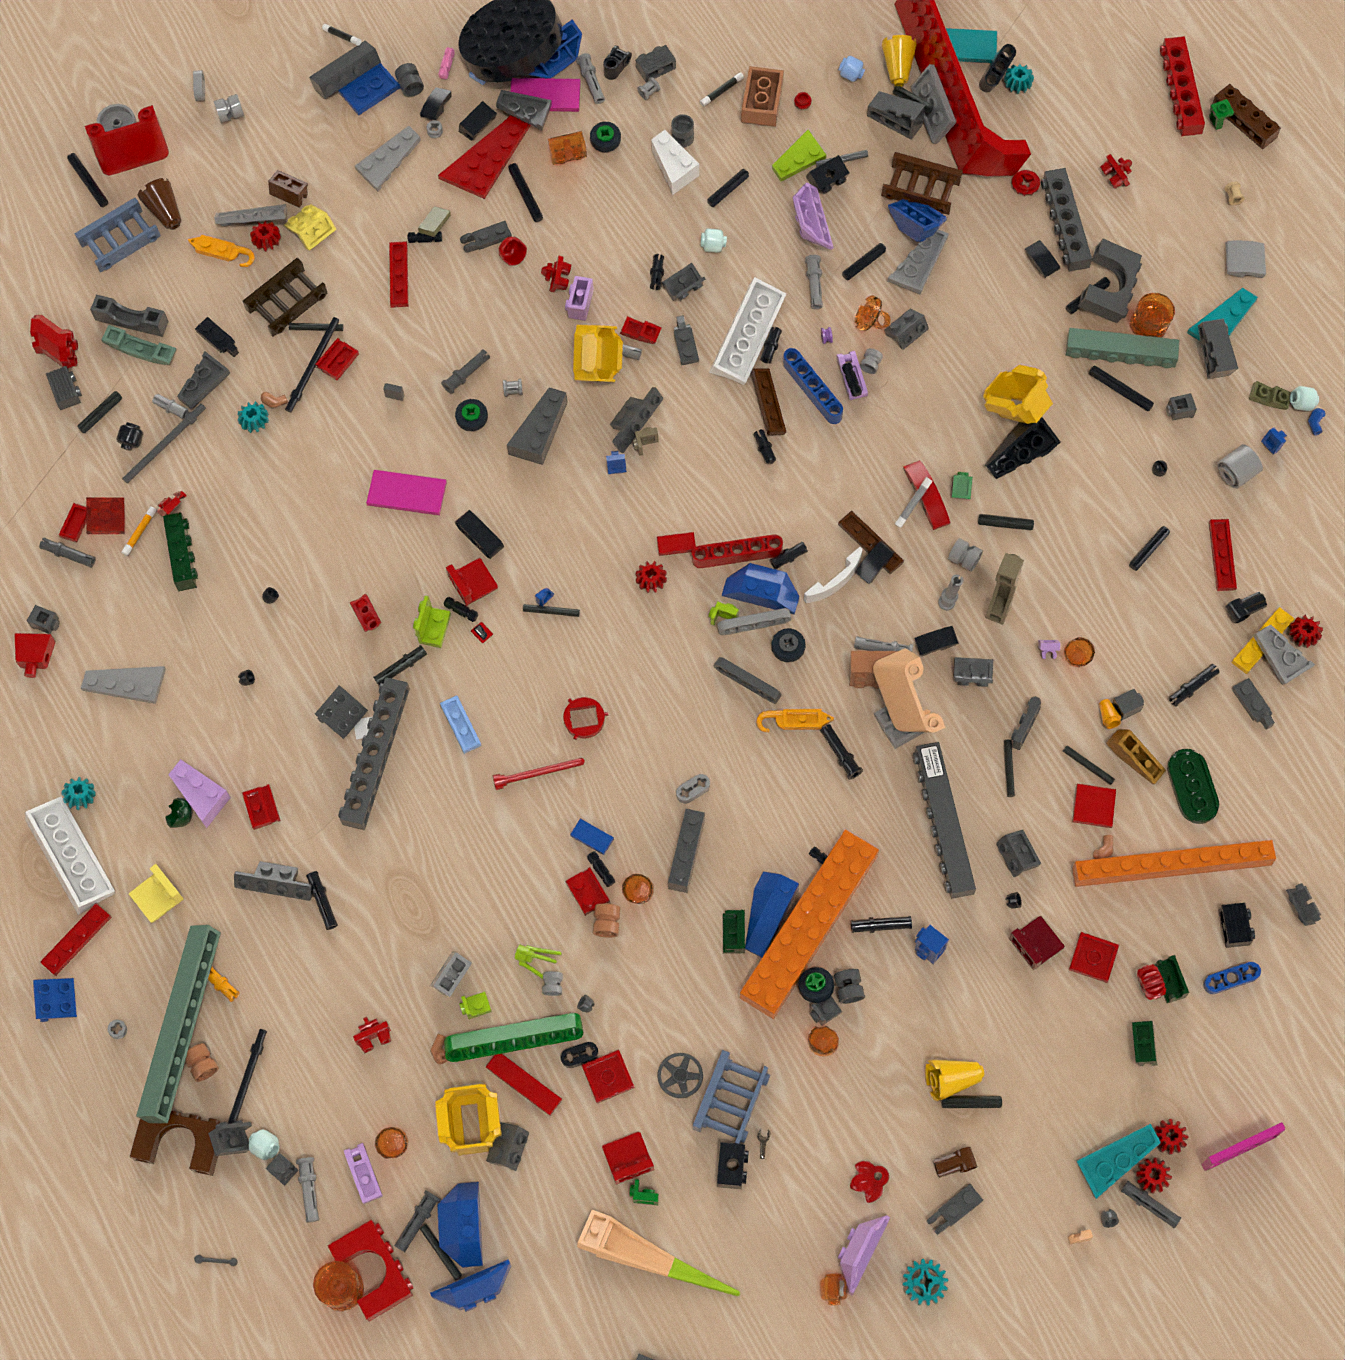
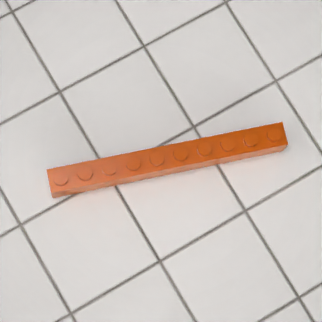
M1273 840L1075 861L1072 870L1075 887L1272 866L1276 860Z

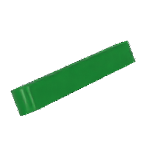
M569 1013L450 1035L444 1040L445 1058L449 1062H459L577 1040L584 1033L582 1019L577 1013Z

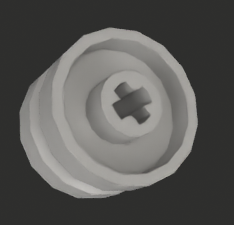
M112 104L103 108L97 117V123L103 125L105 132L137 122L133 111L122 104Z

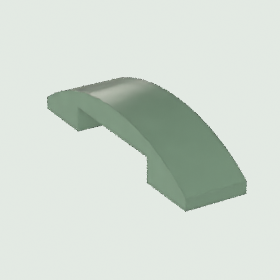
M108 325L101 339L105 344L125 354L157 364L170 365L177 350L175 347L160 342L157 345L126 334L125 330Z

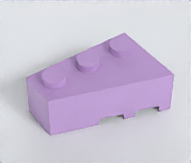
M181 759L168 774L206 828L231 798L225 789Z

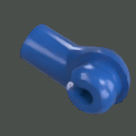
M1320 408L1314 409L1308 419L1314 435H1319L1323 432L1319 422L1325 417L1326 413Z

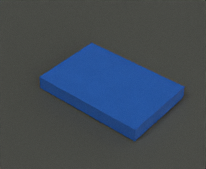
M379 63L338 90V93L359 116L399 90L400 84Z

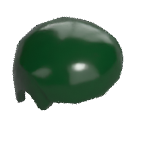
M175 798L172 804L168 806L172 810L171 813L165 817L170 828L184 827L189 824L192 817V809L188 801L184 798Z

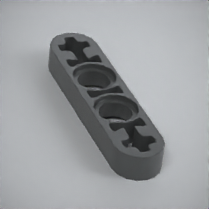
M719 657L713 665L723 675L771 703L776 704L782 696L776 688L725 658Z

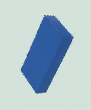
M581 818L570 834L572 838L602 855H605L614 840V837Z

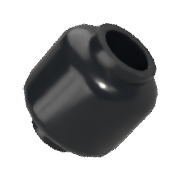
M126 422V425L120 426L116 440L121 444V448L131 451L132 448L140 446L143 431L140 430V426Z

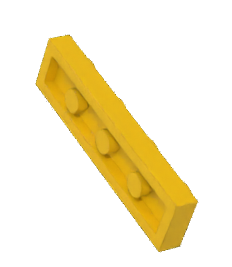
M1279 607L1260 630L1268 625H1272L1283 634L1295 618ZM1254 637L1231 662L1245 674H1248L1264 655Z

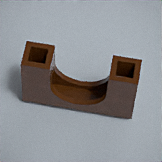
M171 1111L168 1123H148L140 1119L130 1158L134 1161L154 1164L162 1137L172 1129L186 1128L193 1133L195 1138V1148L189 1169L195 1173L213 1176L218 1156L215 1155L208 1133L216 1129L215 1126L221 1123V1121L213 1118L204 1121L201 1120L200 1116L189 1114V1117L181 1116L180 1112Z

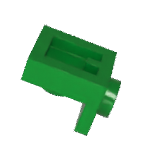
M1227 99L1210 106L1209 118L1215 130L1221 129L1225 118L1234 114Z
M958 472L957 475H953L952 498L971 499L973 477L969 476L968 472Z
M635 1179V1184L630 1185L629 1196L633 1197V1203L658 1206L659 1194L651 1189H643V1192H639L640 1181Z

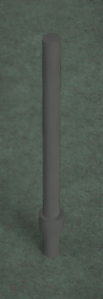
M200 403L192 412H188L184 416L185 419L135 465L122 480L128 484L189 424L192 425L206 407Z

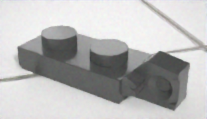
M684 315L677 316L678 327H674V336L681 366L699 362V356L690 324H685Z
M1250 678L1232 687V691L1253 721L1261 722L1266 730L1274 725L1275 722L1271 717L1270 707Z

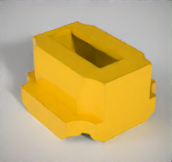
M576 325L573 358L574 380L615 382V379H613L614 375L622 369L623 341L615 333L617 326Z
M1020 364L1012 372H1000L984 392L983 398L986 401L984 406L987 411L998 413L1002 418L1026 424L1037 423L1053 404L1046 391L1048 387L1046 383L1047 377L1043 371L1037 368ZM1011 399L1022 401V403L1015 405Z
M486 1084L445 1089L443 1098L435 1101L439 1143L447 1145L451 1153L457 1152L461 1156L489 1152L490 1147H493L494 1140L502 1136L497 1093L490 1092ZM477 1104L481 1143L465 1145L461 1106Z

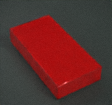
M73 503L60 530L59 537L77 543L92 512L91 508Z
M694 532L657 536L659 556L692 552L696 547Z

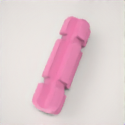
M447 47L445 49V55L443 56L438 73L440 79L448 78V72L453 61L452 58H454L455 54L453 48Z

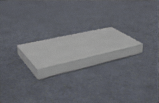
M929 64L911 85L913 94L933 105L932 112L924 113L923 120L932 143L938 144L954 126L956 119L935 65Z

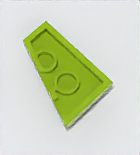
M807 130L772 165V170L782 182L815 165L816 161L826 159V153L811 132Z

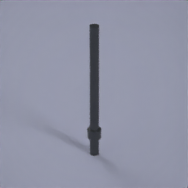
M332 318L296 389H293L291 392V398L285 408L287 412L291 413L297 401H300L303 395L302 391L316 367L315 364L320 359L340 321L338 318Z
M259 1029L256 1041L251 1046V1055L228 1124H232L238 1119L258 1057L264 1049L262 1045L267 1033L266 1030Z

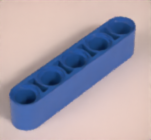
M795 348L787 349L783 357L784 368L830 424L840 423L843 416L842 404L800 352Z

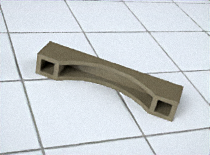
M1005 553L995 579L997 584L985 617L1001 625L1004 624L1011 608L1024 562L1016 554Z

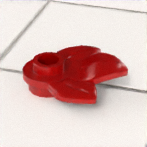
M861 1161L855 1164L859 1174L855 1175L851 1180L850 1188L854 1191L865 1192L867 1203H872L882 1196L883 1186L889 1181V1172L885 1167L874 1166L869 1161ZM877 1172H880L882 1174V1178L880 1180H877L875 1178Z

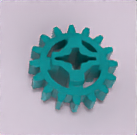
M921 1259L920 1265L914 1261V1268L908 1266L907 1271L909 1274L903 1275L907 1282H904L902 1286L908 1287L905 1295L911 1294L910 1301L912 1302L917 1299L919 1306L923 1301H925L926 1306H929L931 1300L937 1304V1297L941 1299L944 1297L941 1291L948 1290V1287L944 1286L948 1279L943 1278L946 1271H939L940 1264L933 1266V1260L926 1264L925 1260ZM920 1269V1276L912 1279L913 1274ZM928 1269L932 1270L937 1276H932ZM924 1275L926 1280L931 1282L927 1286V1290L924 1284H920ZM939 1286L938 1291L931 1296V1289ZM917 1288L921 1291L922 1296L917 1294L914 1289Z

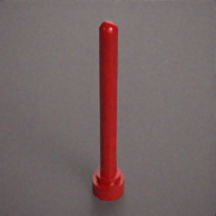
M577 758L508 776L492 775L495 789H504V786H507L508 783L584 765L585 760Z

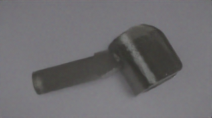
M761 1129L757 1135L761 1145L760 1159H765L766 1143L771 1135L769 1129L767 1137L761 1135Z

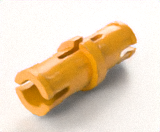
M211 966L208 980L214 985L216 991H220L230 1002L234 1001L233 997L236 999L240 992L228 983L226 977H222Z

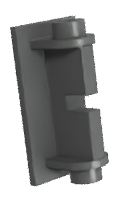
M1303 883L1296 885L1294 889H1287L1289 901L1295 906L1298 918L1305 926L1316 924L1315 922L1321 920V913L1315 902L1307 904V901L1312 899Z

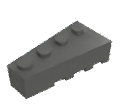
M550 387L547 389L508 442V455L537 464H544L568 403L566 392Z

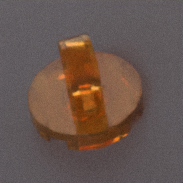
M875 295L867 297L865 300L868 302L864 306L860 305L856 313L855 323L858 324L856 328L867 331L872 326L878 329L888 327L891 319L887 312L881 310V299ZM880 315L883 316L885 320L883 325H881L878 321V317Z

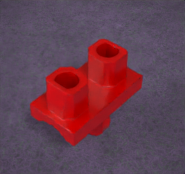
M1111 154L1106 156L1107 161L1100 168L1106 176L1113 171L1116 173V175L1109 179L1113 187L1117 188L1123 184L1125 187L1130 185L1124 171L1127 174L1132 172L1130 169L1132 161L1130 159L1124 160L1121 157L1118 159L1120 163L1118 165Z
M560 255L557 261L554 262V265L548 263L547 266L541 269V274L545 276L546 281H550L551 278L550 292H555L556 289L566 290L569 284V279L561 277V274L569 275L572 264L564 262V257Z
M367 594L350 602L365 632L375 629L382 623Z
M365 1017L363 1018L365 1024L358 1027L361 1033L353 1036L357 1046H360L363 1052L367 1053L374 1049L371 1040L378 1037L381 1045L391 1042V1029L387 1021L379 1024L377 1018L369 1022L368 1018Z

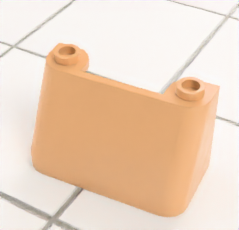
M906 648L879 659L873 666V672L892 724L897 730L902 732L933 733L945 728L941 716L937 713H931L928 709L922 710L912 681L918 679L923 674V664L919 656Z

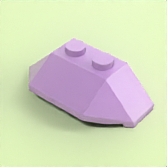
M805 183L793 196L796 212L795 218L799 223L800 235L803 239L813 244L832 250L834 247L818 189L809 183Z
M887 1215L861 1223L857 1229L852 1228L847 1238L850 1240L847 1248H842L838 1256L841 1259L839 1266L847 1285L848 1293L852 1296L890 1220V1217Z

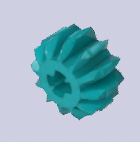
M1020 63L1018 66L1013 64L1004 75L1006 88H1010L1011 92L1015 90L1017 94L1020 91L1025 93L1027 89L1032 87V82L1034 81L1032 69H1028L1027 65L1022 67Z
M256 401L253 405L248 402L246 407L241 405L242 411H238L237 415L239 417L238 423L242 429H248L250 433L253 430L259 433V428L265 429V424L269 423V414L264 405H258Z
M78 777L77 781L71 778L70 784L65 783L64 789L61 792L64 797L63 802L65 804L68 803L70 809L76 806L77 810L80 809V806L87 809V803L92 804L94 802L93 797L96 796V792L93 790V783L89 784L87 778L81 781V777Z

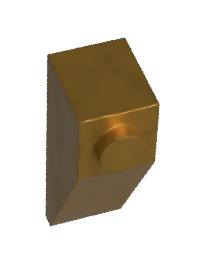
M1118 729L1106 742L1121 760L1151 784H1155L1166 772V769L1130 729Z

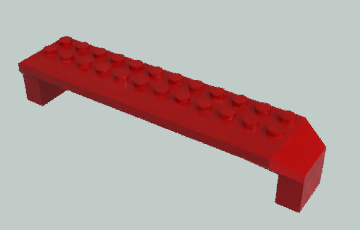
M896 0L894 5L906 35L911 36L913 41L916 39L914 56L921 74L929 64L935 65L956 119V123L945 136L958 169L963 170L965 174L1014 176L1031 155L1026 140H1004L984 126L935 0Z

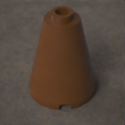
M159 178L145 185L146 189L143 192L140 189L137 194L139 200L165 228L171 230L178 228L181 216L169 179L166 178V181H164L163 178Z

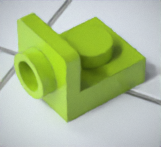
M485 992L467 998L465 996L461 997L462 1003L459 1005L462 1014H467L469 1020L492 1012Z

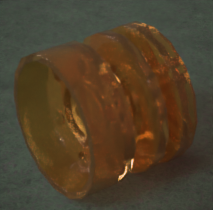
M1160 293L1144 295L1139 300L1130 319V327L1135 335L1162 338L1175 315V307L1172 301Z
M332 1261L326 1263L314 1276L313 1288L315 1295L319 1301L334 1311L343 1312L350 1310L358 1304L357 1300L363 1297V1279L357 1271L344 1262ZM341 1284H343L345 1288H342L341 1292H339L337 1288H340Z

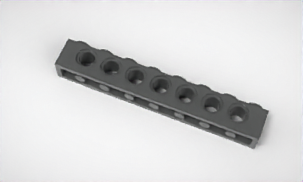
M385 677L384 683L380 684V696L374 702V714L372 718H369L367 729L369 730L367 736L364 735L362 739V752L358 753L356 770L352 771L350 776L351 786L350 789H346L344 800L346 801L344 807H341L338 817L344 826L361 830L366 829L409 694L408 682ZM390 697L395 698V700L391 703L386 702V700ZM383 715H389L387 720H380ZM377 733H384L382 737L375 738ZM372 750L378 751L374 756L369 755ZM366 768H372L370 773H363ZM360 786H367L364 791H357ZM354 804H361L358 809H352Z

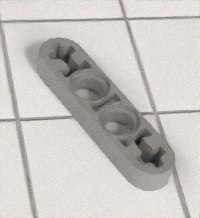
M784 608L723 620L717 624L720 635H729L784 624L791 621L790 610Z

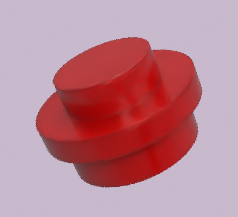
M800 92L794 98V104L799 109H807L812 103L810 95L806 92Z

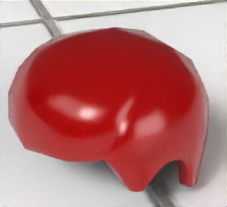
M515 236L505 238L498 248L500 258L511 266L521 263L527 254L526 245Z

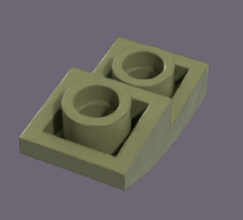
M1256 381L1253 383L1249 399L1269 407L1287 410L1290 404L1291 392L1278 386L1271 388Z

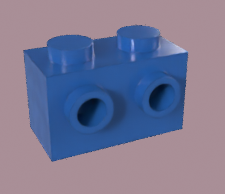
M931 925L926 929L923 927L916 935V954L922 960L927 959L934 964L946 950L949 939Z

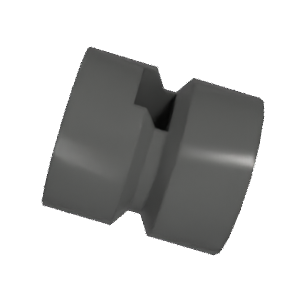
M402 64L396 69L395 76L405 96L413 97L423 91L424 84L414 64Z
M685 114L674 117L671 122L672 137L683 148L690 146L694 141L693 119Z
M848 969L834 974L836 987L840 988L837 993L841 1004L854 1003L865 998L863 986L859 985L862 981L859 969Z

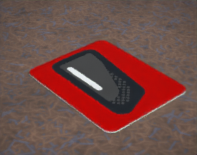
M480 622L471 630L481 643H484L493 635L483 622Z

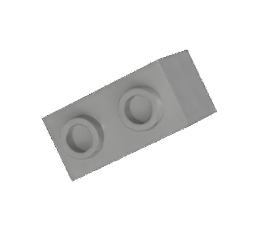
M452 952L430 986L446 997H450L472 963L458 953Z

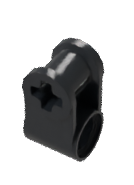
M615 45L603 61L605 78L609 80L616 79L629 64L632 53L629 51L625 52Z

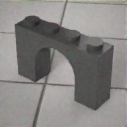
M1102 239L1095 247L1092 262L1104 266L1116 274L1120 283L1119 292H1108L1089 284L1082 291L1078 307L1115 323H1118L1122 318L1124 319L1129 311L1127 305L1133 297V293H1131L1132 288L1137 283L1136 274L1142 266V263H1140L1142 255Z

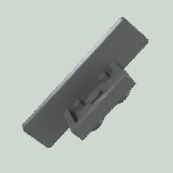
M652 387L643 400L630 397L610 423L613 429L619 430V433L612 441L619 452H625L632 439L635 438V432L643 428L663 401V397L656 387Z
M260 861L254 874L238 871L234 873V887L238 889L310 901L312 898L311 884L295 881L298 875L297 867Z

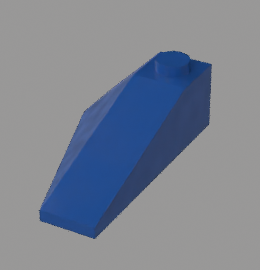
M763 871L754 888L745 950L763 958L799 890L798 882L781 874Z

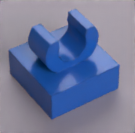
M1272 428L1261 442L1272 454H1275L1286 442L1284 438L1287 435L1282 430L1278 432L1275 428Z
M611 451V455L606 456L608 474L627 472L625 454H619V451Z

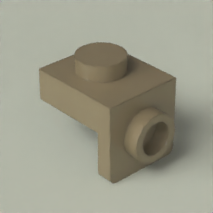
M647 427L635 432V439H632L634 450H638L639 456L643 455L642 445L659 442L657 427Z

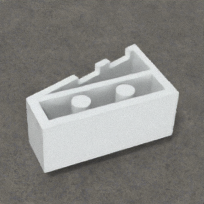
M666 130L651 139L653 155L664 174L672 195L699 176V163Z

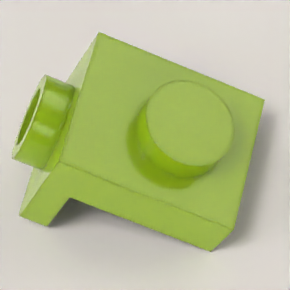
M717 601L716 606H712L708 617L711 618V625H715L718 616L724 619L739 617V609L733 604H724Z

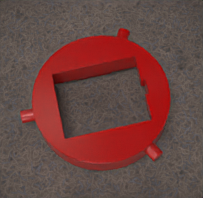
M581 697L573 701L571 698L568 699L569 704L565 708L563 720L567 731L574 736L573 739H586L597 735L604 726L605 716H609L608 712H604L600 703L592 698ZM596 707L598 725L572 727L570 711Z

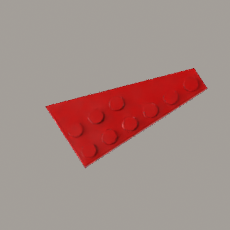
M510 115L438 175V179L485 199L531 125Z

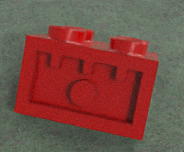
M481 558L458 569H455L452 564L445 567L448 578L466 606L498 589L497 583Z
M641 1132L633 1133L602 1146L616 1185L655 1170Z

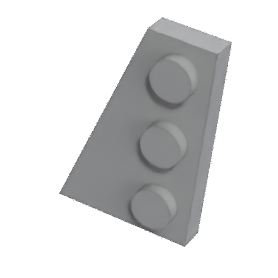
M1272 625L1266 626L1253 635L1282 685L1315 665L1312 661H1308L1302 656L1303 653L1291 646L1288 640Z

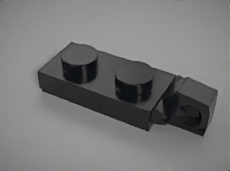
M209 317L205 318L195 328V331L220 353L227 351L233 357L239 353L238 348L234 345L235 341Z

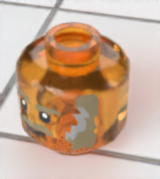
M825 1274V1278L820 1280V1297L822 1300L828 1301V1305H841V1301L848 1297L846 1280L841 1274Z

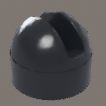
M1163 460L1156 461L1152 467L1153 474L1159 477L1164 476L1168 469L1167 463Z
M267 587L262 594V599L267 604L274 603L279 597L278 592L271 587Z
M251 670L242 671L238 675L239 683L243 686H248L255 682V677Z
M1018 892L1011 893L1005 898V900L1009 901L1006 904L1009 908H1021L1022 900Z

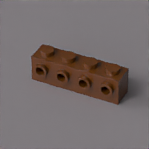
M1228 84L1215 95L1212 104L1227 99L1234 114L1226 117V119L1262 150L1278 137L1281 127L1277 122L1271 120L1263 110L1256 107L1237 88Z

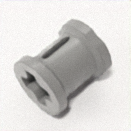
M650 77L647 83L637 87L640 96L644 100H648L651 94L660 90V86L653 77Z
M521 379L508 382L503 380L504 396L518 393L523 395Z

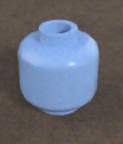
M853 56L844 57L838 68L840 76L852 82H855L857 78L861 79L865 72L863 62Z

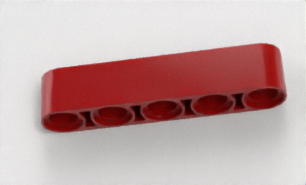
M777 534L699 545L692 550V563L697 568H708L774 558L783 552V539ZM777 544L779 547L773 548L770 545ZM759 547L760 550L755 551L752 548ZM736 549H739V550H741L742 552H741V553H734L733 551L736 550ZM721 552L723 555L716 556L715 553ZM698 555H703V556H704L703 559H698V558H696V557H697Z

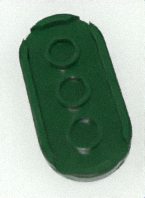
M1181 749L1176 751L1169 759L1167 765L1168 775L1181 814L1192 823L1204 824L1216 816L1220 805L1219 798L1205 758L1200 753L1194 752L1195 750Z

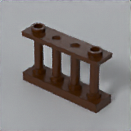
M895 152L892 167L896 169L890 185L883 183L881 196L889 200L899 201L905 199L908 202L929 205L941 214L949 215L952 203L948 202V198L953 185L960 186L963 170ZM903 170L912 173L907 190L897 187ZM919 175L929 177L924 195L914 192ZM936 180L946 182L941 199L930 197Z

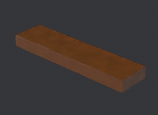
M753 368L751 375L767 435H785L787 431L770 368Z
M852 510L838 522V525L868 554L880 541L894 551ZM895 552L884 569L889 574H892L904 563V560Z

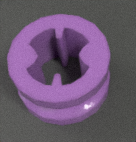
M831 327L827 329L821 328L823 344H826V342L833 343Z

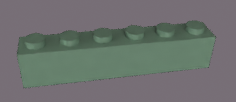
M1069 328L1065 356L1175 368L1179 356L1180 340Z

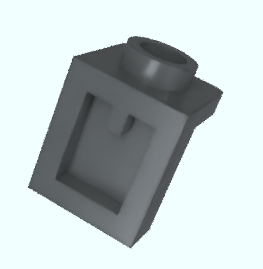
M832 996L824 1002L812 1004L810 1009L812 1011L810 1012L812 1019L816 1023L819 1022L821 1026L842 1013V1010Z

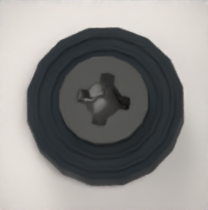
M792 628L778 631L771 643L775 657L783 662H794L800 659L806 648L803 635Z

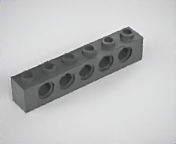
M1066 168L1045 171L1044 177L1041 179V187L1046 191L1045 200L1046 204L1050 205L1051 220L1054 219V231L1059 236V249L1063 250L1064 253L1063 263L1067 265L1069 272L1090 268L1092 256Z

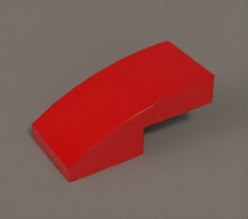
M627 316L620 334L634 340L655 344L662 327L646 320L642 323Z

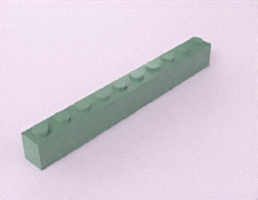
M209 925L190 926L136 1114V1117L148 1123H168L221 934V932Z

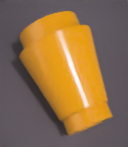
M1109 699L1102 700L1099 706L1103 725L1107 729L1118 727L1121 724L1120 714Z

